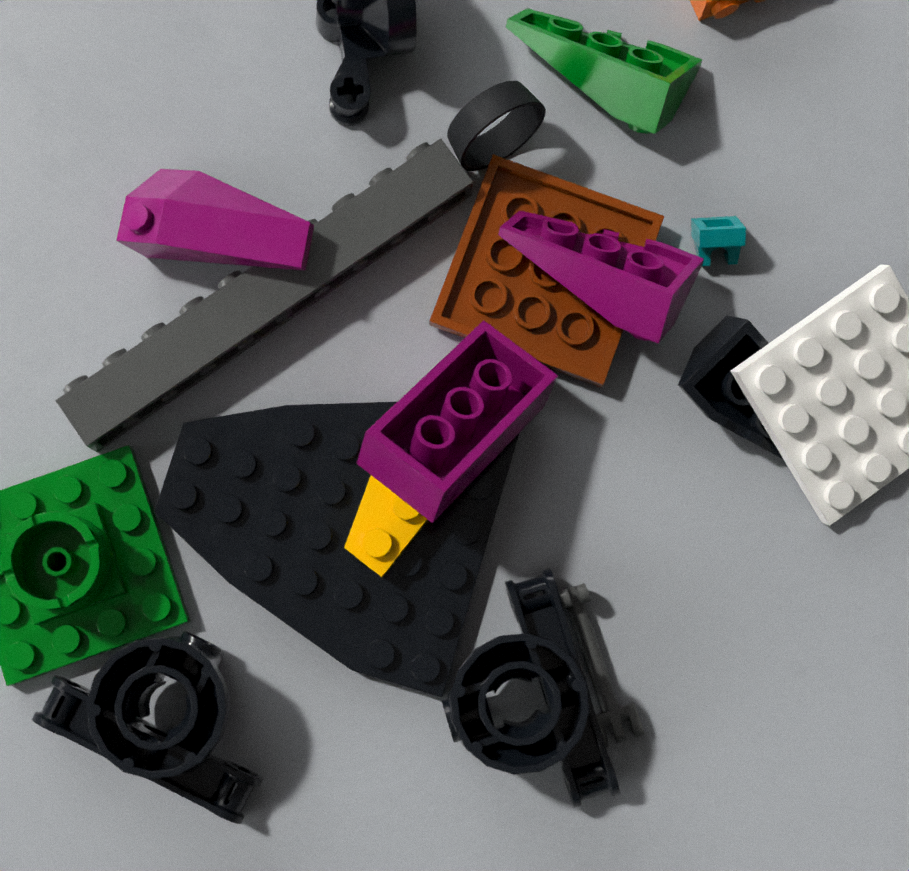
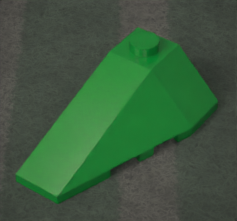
M528 8L508 18L506 28L610 115L628 123L627 125L630 129L642 134H656L672 121L702 63L700 58L661 43L648 40L646 48L623 43L621 40L622 33L607 30V33L582 32L583 25L577 21Z

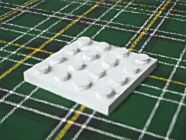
M879 265L730 371L820 521L829 526L909 469V298L891 266Z

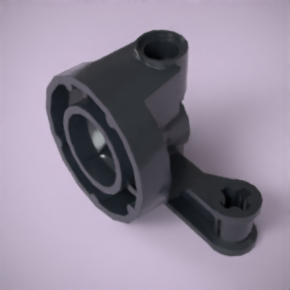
M317 0L316 27L318 33L331 42H339L342 63L330 85L329 111L337 123L344 126H354L360 124L368 114L371 87L366 59L414 52L417 36L415 0ZM336 9L335 19L329 17L326 12ZM344 95H351L355 103H348Z
M551 569L543 570L542 576L519 583H514L512 580L506 581L507 595L521 634L497 636L475 648L458 669L452 690L448 693V699L442 701L453 742L461 741L462 745L487 767L513 775L541 772L560 761L565 785L574 808L580 807L582 800L608 792L612 796L620 794L616 774L607 753L591 701L588 684L575 650ZM543 591V595L527 600L523 599V596ZM538 677L548 710L541 712V710L537 709L530 718L522 722H511L504 719L502 720L503 724L495 726L486 694L491 691L496 694L500 686L509 680L519 679L525 682H532L533 678ZM599 777V778H597V779H594V780H591V781H587V782L581 783V782H583V781H586V780H590V779Z
M183 631L181 637L171 636L134 641L115 652L94 676L90 690L65 677L54 675L51 681L54 686L42 711L35 712L32 721L39 726L105 757L124 773L146 778L233 823H242L244 819L242 810L254 786H260L263 778L255 772L237 763L211 755V752L224 736L230 715L228 685L218 668L222 660L219 656L222 649L186 631ZM165 676L182 683L188 692V695H185L187 702L185 717L179 725L167 730L169 734L142 723L144 717L150 715L149 702L151 695L157 688L167 682L164 680ZM237 783V787H236V789H235V791H234V793H233V795H232V797H231V799H230V801H229V796H230V794H231V792H232V790H233L235 784Z

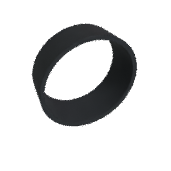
M502 82L488 88L468 102L451 122L447 137L463 169L467 171L482 170L488 168L493 154L507 158L521 148L542 124L546 109L521 82ZM510 112L500 123L478 136L491 123Z

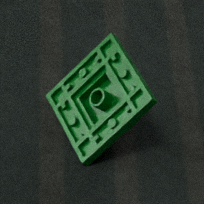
M127 445L0 490V667L6 686L22 683L191 622L132 446ZM63 555H65L66 565L60 570L59 563Z

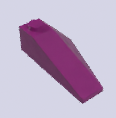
M160 169L126 196L116 241L146 258L306 270L314 225L201 171Z
M520 210L500 226L498 234L614 326L630 332L633 337L639 340L653 341L658 344L674 326L704 261V258L662 242L646 239L643 247L618 241L619 233L604 229L603 234L580 233L578 226L573 222Z

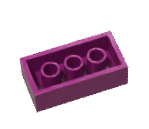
M483 320L365 432L357 464L433 523L544 408L558 375Z

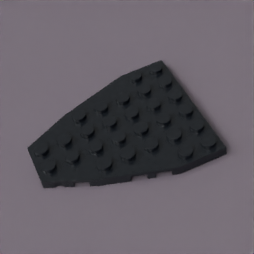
M397 402L284 405L183 423L154 512L229 584L350 670L442 697L519 434L433 523L429 520L425 523L384 577L381 578L347 551L344 546L371 476L357 464L365 432Z

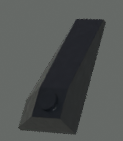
M726 315L694 347L678 386L708 419L782 458L730 372L769 343L748 319Z

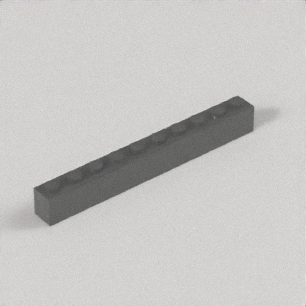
M440 138L431 145L428 142L420 144L407 155V161L395 170L386 168L380 171L370 180V187L356 196L354 193H350L339 199L331 208L333 212L320 221L316 219L309 220L314 225L306 270L252 266L243 273L240 270L234 271L219 282V289L205 299L199 296L186 303L179 311L181 315L167 325L163 322L158 323L145 331L141 336L142 342L128 351L120 349L112 353L103 361L102 365L104 367L89 378L87 375L80 376L67 384L63 389L65 394L55 401L84 444L96 452L100 451L472 196L473 181L444 141Z

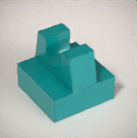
M737 216L691 218V237L694 239L696 255L704 258L702 266H710V256L716 248L725 249L724 258L728 265L738 264L741 246H746V227Z

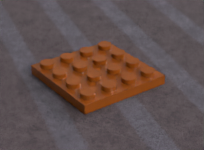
M493 154L431 315L429 325L465 338L484 320L547 368L602 388L623 329L614 326L498 235L500 226L520 210L573 222L578 226L580 233L603 234L604 229L618 232V241L644 247L646 239L656 241L664 216Z

